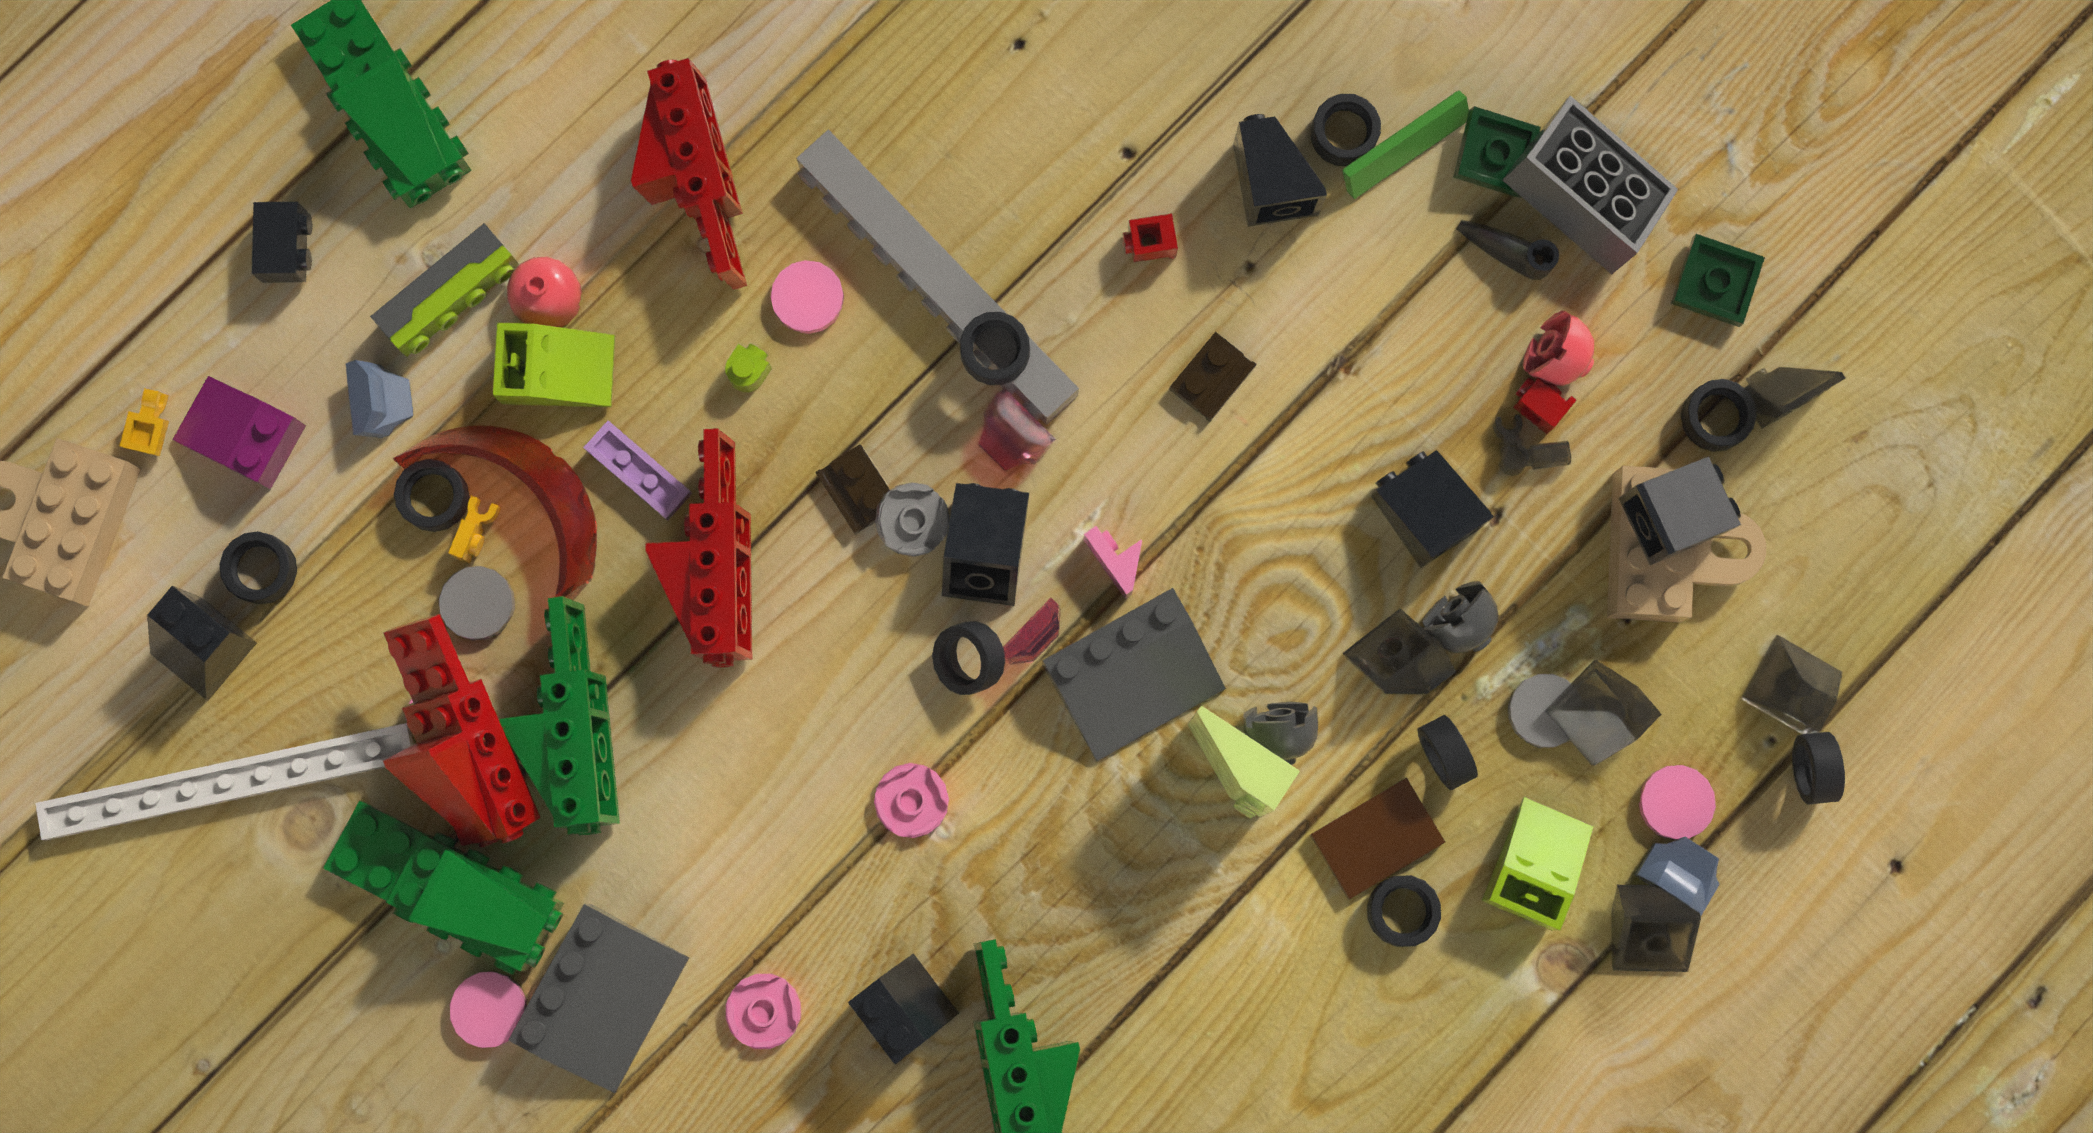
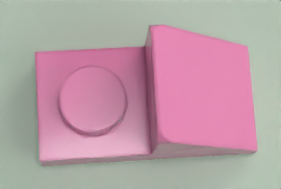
M1097 526L1093 527L1084 534L1083 540L1126 599L1132 595L1142 540L1117 556L1115 551L1119 547L1107 530L1101 533Z

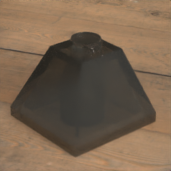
M1778 367L1768 373L1763 368L1746 378L1749 385L1745 389L1750 393L1755 402L1756 421L1761 429L1822 395L1846 377L1842 372Z
M1398 609L1343 652L1345 658L1385 694H1428L1456 672L1442 644L1402 609Z
M1776 635L1741 699L1801 734L1819 733L1837 701L1843 672L1785 638Z
M1594 660L1545 710L1591 765H1597L1638 740L1662 715L1637 685L1598 660Z
M1617 884L1611 911L1613 970L1688 972L1701 921L1700 913L1655 885Z

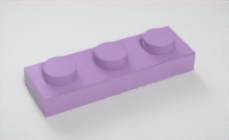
M607 421L583 447L667 521L692 494L689 489L610 421Z

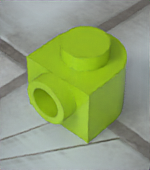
M751 343L747 348L738 344L725 365V372L732 386L741 392H752L758 389L772 370L769 362L765 361L768 355Z

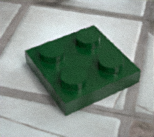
M1476 106L1472 107L1468 113L1453 178L1521 198L1503 179L1516 160L1538 135L1541 127Z
M1695 234L1692 237L1671 304L1741 327L1744 324L1765 257Z

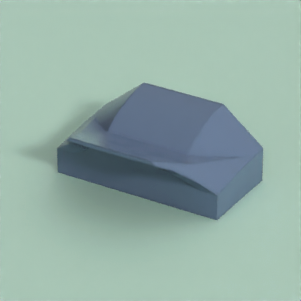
M358 360L345 364L353 435L383 438L389 436L397 425L413 417L409 379L389 372L380 364Z
M1684 836L1668 844L1653 843L1634 875L1696 916H1702L1720 885L1716 877L1719 858Z

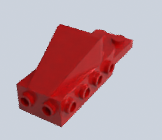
M689 58L680 61L673 59L662 61L657 64V68L647 71L650 87L631 177L632 186L651 205L675 198L680 209L684 208L689 218L693 217L697 221L702 238L708 239L711 251L706 252V259L712 274L717 273L720 281H725L733 290L746 287L747 282L729 218L743 213L707 80Z
M713 428L703 429V440H699L698 443L699 460L704 462V477L699 478L698 489L701 499H704V503L689 504V514L685 515L684 530L686 537H690V541L645 543V551L689 641L691 654L703 659L704 664H712V667L728 668L734 667V661L753 660L751 514L736 504L735 441L720 429Z
M440 614L400 625L383 632L388 643V650L395 659L402 675L404 687L413 703L403 707L402 710L407 719L408 728L413 733L417 742L383 761L385 768L454 827L462 846L478 843L479 848H482L500 839L502 843H507L521 837L524 834L522 829L540 819V814L482 679L468 681ZM513 807L516 810V815L513 813Z

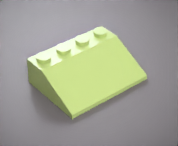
M1203 706L1198 709L1187 724L1228 796L1236 801L1233 805L1236 810L1252 819L1256 815L1262 817L1276 809L1300 771Z

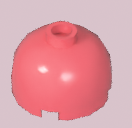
M547 256L533 257L522 262L511 273L507 284V299L514 315L522 323L563 327L568 325L579 311L582 295L581 285L574 272L563 262Z
M1566 311L1555 313L1540 327L1545 333L1541 336L1539 342L1537 343L1536 339L1532 338L1524 356L1523 368L1534 379L1539 378L1546 384L1564 386L1576 381L1579 377L1586 376L1590 372L1594 364V338L1588 326L1577 317Z

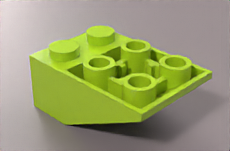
M497 323L493 396L501 404L611 407L615 335L539 324Z
M1523 797L1482 901L1548 930L1560 931L1575 895L1593 826Z

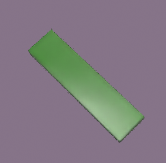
M1460 90L1456 91L1345 167L1342 172L1347 192L1356 199L1464 125L1469 113L1467 97Z

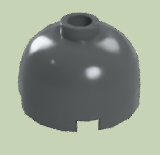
M1472 581L1457 587L1455 590L1459 595L1449 602L1446 596L1438 600L1423 618L1422 623L1425 626V631L1440 648L1448 652L1465 653L1471 650L1478 652L1491 642L1492 638L1490 636L1496 629L1499 617L1497 605L1480 581Z
M1308 703L1267 704L1269 709L1267 712L1257 714V707L1244 712L1245 735L1290 765L1296 763V758L1305 755L1311 750L1318 736L1317 707L1314 706L1309 711Z

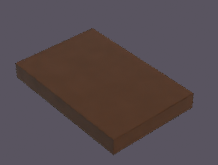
M1407 778L1310 834L1347 899L1355 897L1445 843V840Z

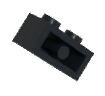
M298 201L253 202L252 274L262 283L306 282V271H310L312 266L311 252L307 249V235L312 234L313 223L311 214Z

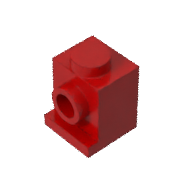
M1172 213L1129 220L1128 232H1123L1122 238L1125 254L1132 253L1133 262L1167 257L1169 259L1176 258L1178 245ZM1147 237L1152 238L1155 241V245L1144 246L1142 240Z
M1528 377L1515 393L1520 399L1513 408L1547 435L1555 428L1577 400L1573 396L1565 400L1561 397L1562 392L1557 386L1546 384L1539 378L1533 381Z

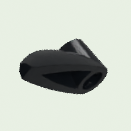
M1461 220L1457 227V230L1480 249L1529 279L1541 280L1547 277L1558 263L1559 250L1549 240L1541 239L1532 243L1509 232ZM1537 255L1544 257L1542 265H1538L1534 261Z

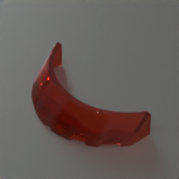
M485 425L465 426L434 434L393 458L397 464L405 469L427 454H466L488 460L505 468L518 477L536 495L552 523L559 551V577L555 597L563 596L574 600L592 580L596 566L597 521L595 512L585 487L575 471L563 458L555 456L553 450L541 441L519 431L503 427Z

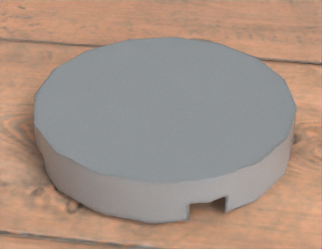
M918 483L897 485L888 491L878 504L875 517L877 532L884 544L894 552L908 556H919L934 550L946 536L950 520L947 504L943 498L928 485Z
M482 566L466 567L454 573L444 584L439 597L440 614L446 626L458 636L473 641L489 639L501 633L513 616L515 610L514 592L509 582L495 570Z
M1537 674L1522 681L1514 690L1508 703V719L1514 732L1521 739L1538 748H1553L1569 741L1579 731L1584 717L1583 702L1577 689L1568 680L1554 674Z

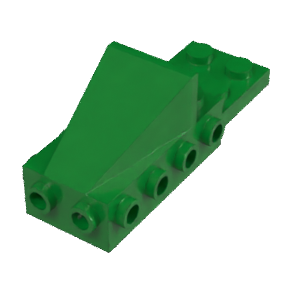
M330 0L291 24V27L331 89L326 93L327 97L338 112L344 110L350 118L344 123L356 141L363 139L369 149L363 153L375 170L382 168L388 177L382 182L394 200L401 197L411 209L415 205L427 201L433 194L444 187L456 183L465 174L472 171L463 158L469 154L457 135L450 138L445 130L450 123L438 106L432 109L426 101L431 96L430 92L420 77L413 80L407 70L412 67L401 48L395 51L392 49L361 0Z
M563 596L548 598L549 608L545 609L544 619L547 630L551 631L552 646L548 648V660L555 673L540 675L541 685L537 687V701L539 706L543 708V713L499 719L510 745L550 810L554 820V828H566L568 835L601 833V826L620 824L606 676L591 672L584 604Z
M363 801L358 802L323 869L385 900L386 903L395 907L394 915L411 923L428 926L426 931L441 939L447 940L450 935L462 941L460 948L474 956L481 957L482 953H485L495 958L496 960L493 965L507 973L514 975L516 970L529 971L531 966L534 968L537 966L545 951V947L542 945L548 933H553L556 930L563 916L560 910L564 903L554 898L557 893L556 891L537 882L534 887L522 882L523 875L504 865L499 870L487 864L490 860L489 857L471 848L466 853L454 847L457 841L445 834L436 831L434 836L428 835Z
M996 939L973 943L988 1017L987 1019L973 1021L994 1133H1062L1080 1053L1079 1042L1065 1041L1033 1048L1032 1043L1038 1041L1034 1020L1027 1019L1026 1013L1016 1012L1010 1014L1009 1008L1015 1007V1000L1011 984H1004L1002 969L1008 968L1004 947L997 946Z

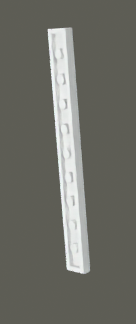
M407 723L38 802L35 804L41 840L61 838L385 768L383 763L385 759L414 745L412 733Z

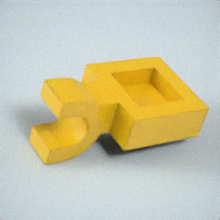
M144 388L140 412L128 411L119 447L155 456L161 455L169 421L159 418V415L164 411L169 395Z
M472 495L467 506L468 514L465 520H461L448 552L456 559L469 564L472 557H477L482 550L485 537L482 536L484 531L482 529L483 524L496 520L501 511L500 506L491 503L487 513L479 514L478 507L481 500Z

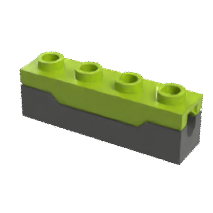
M483 223L370 317L406 357L411 353L417 354L430 343L429 338L439 330L445 331L453 326L458 320L457 315L468 306L472 308L481 303L487 295L486 292L496 283L502 284L510 279L511 273L519 264L486 224Z

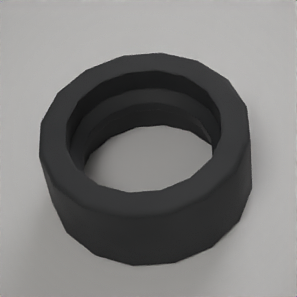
M1338 94L1328 98L1319 106L1311 125V142L1316 153L1324 161L1335 166H1348L1376 146L1381 134V120L1376 108L1367 99L1356 94ZM1350 111L1359 115L1364 120L1367 127L1366 138L1360 146L1352 150H1342L1333 146L1327 140L1325 123L1333 113Z
M1003 312L983 313L973 318L964 328L960 339L961 360L966 371L977 381L987 385H1004L1015 380L1025 370L1030 357L1029 336L1023 324L1014 316ZM1001 328L1007 330L1015 339L1017 344L1015 358L1008 366L1002 369L991 370L983 367L973 354V345L976 337L986 329Z
M1726 379L1710 380L1696 388L1685 400L1681 412L1682 427L1689 440L1698 447L1712 452L1726 451L1744 441L1754 429L1757 417L1755 402L1750 393L1737 382ZM1720 394L1726 396L1734 402L1739 411L1740 420L1738 426L1727 436L1711 435L1703 429L1698 420L1697 412L1699 405L1710 395Z
M434 459L416 461L405 468L397 479L394 490L396 508L402 517L419 529L431 532L446 530L458 523L467 511L470 498L468 485L462 475L447 463ZM431 474L441 475L446 478L451 484L454 494L452 504L447 511L434 517L423 516L416 512L410 498L411 490L417 480Z
M259 531L244 533L233 539L224 549L219 563L220 577L227 590L237 598L255 604L273 603L285 596L293 586L297 575L296 558L290 547L277 537ZM262 546L269 548L276 554L279 559L280 569L277 578L270 586L265 589L255 590L246 587L240 581L237 568L241 557L246 551L253 547Z
M978 621L963 622L942 631L934 642L932 652L934 670L939 680L954 693L972 695L995 685L1003 674L1005 666L1004 647L998 635L988 625ZM961 637L969 639L975 645L980 655L981 668L980 674L976 679L969 677L962 670L958 662L956 650Z
M1442 715L1417 729L1420 743L1432 768L1449 790H1453L1478 777L1477 767L1464 738L1450 718Z
M1830 732L1797 735L1793 744L1792 765L1797 790L1802 800L1807 805L1839 802L1845 788V769L1840 746L1835 736Z
M1412 875L1393 876L1382 881L1372 891L1367 904V918L1373 932L1384 942L1396 947L1416 946L1427 941L1437 931L1441 920V903L1435 890L1425 880ZM1397 889H1409L1416 892L1423 899L1426 906V916L1423 924L1411 933L1393 931L1386 925L1382 916V906L1385 898Z

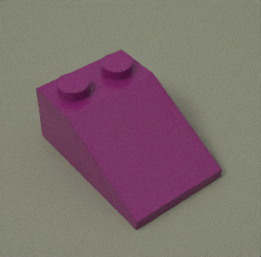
M208 376L172 440L271 490L306 425L295 417Z

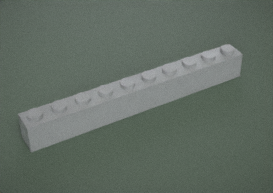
M829 129L796 158L800 169L797 174L810 189L816 186L825 195L822 200L826 206L836 215L841 212L850 221L847 223V226L859 240H863L866 237L874 246L871 251L876 258L885 266L889 263L892 264L899 272L896 275L897 279L908 291L911 292L916 289L924 298L921 301L922 305L935 318L940 314L949 324L946 327L947 331L957 342L960 343L964 328L973 318L986 312L1006 313ZM989 328L982 331L976 337L973 345V354L983 367L988 368L990 366L993 370L1002 369L1014 360L1017 353V344L1014 337L1007 330ZM1029 337L1030 357L1025 370L1015 380L1000 386L1010 396L1015 392L1024 401L1021 407L1035 422L1041 419L1047 425L1078 396L1079 388Z

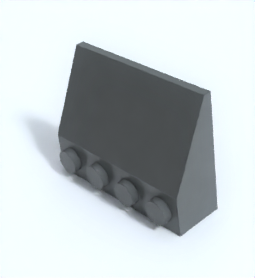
M1569 96L1503 179L1516 193L1610 274L1616 272L1639 252L1678 191V188L1572 96Z
M1173 588L1042 661L1045 671L1096 761L1101 760L1226 689L1191 618Z
M584 904L512 1032L509 1041L543 1060L616 1093L690 957L592 904Z

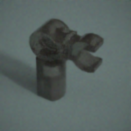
M1519 414L1514 416V428L1510 430L1502 426L1501 417H1496L1493 429L1496 436L1501 439L1499 443V467L1505 474L1515 476L1520 474L1525 467L1530 466L1535 470L1571 464L1572 457L1568 440L1530 445L1529 449H1526L1523 439L1519 438V433L1523 426L1521 416Z

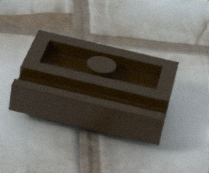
M1215 332L1172 383L1169 390L1211 422L1255 369L1257 364L1253 361L1251 362L1240 350Z
M861 444L830 462L825 468L815 472L855 535L875 523L877 506L883 496L890 491Z

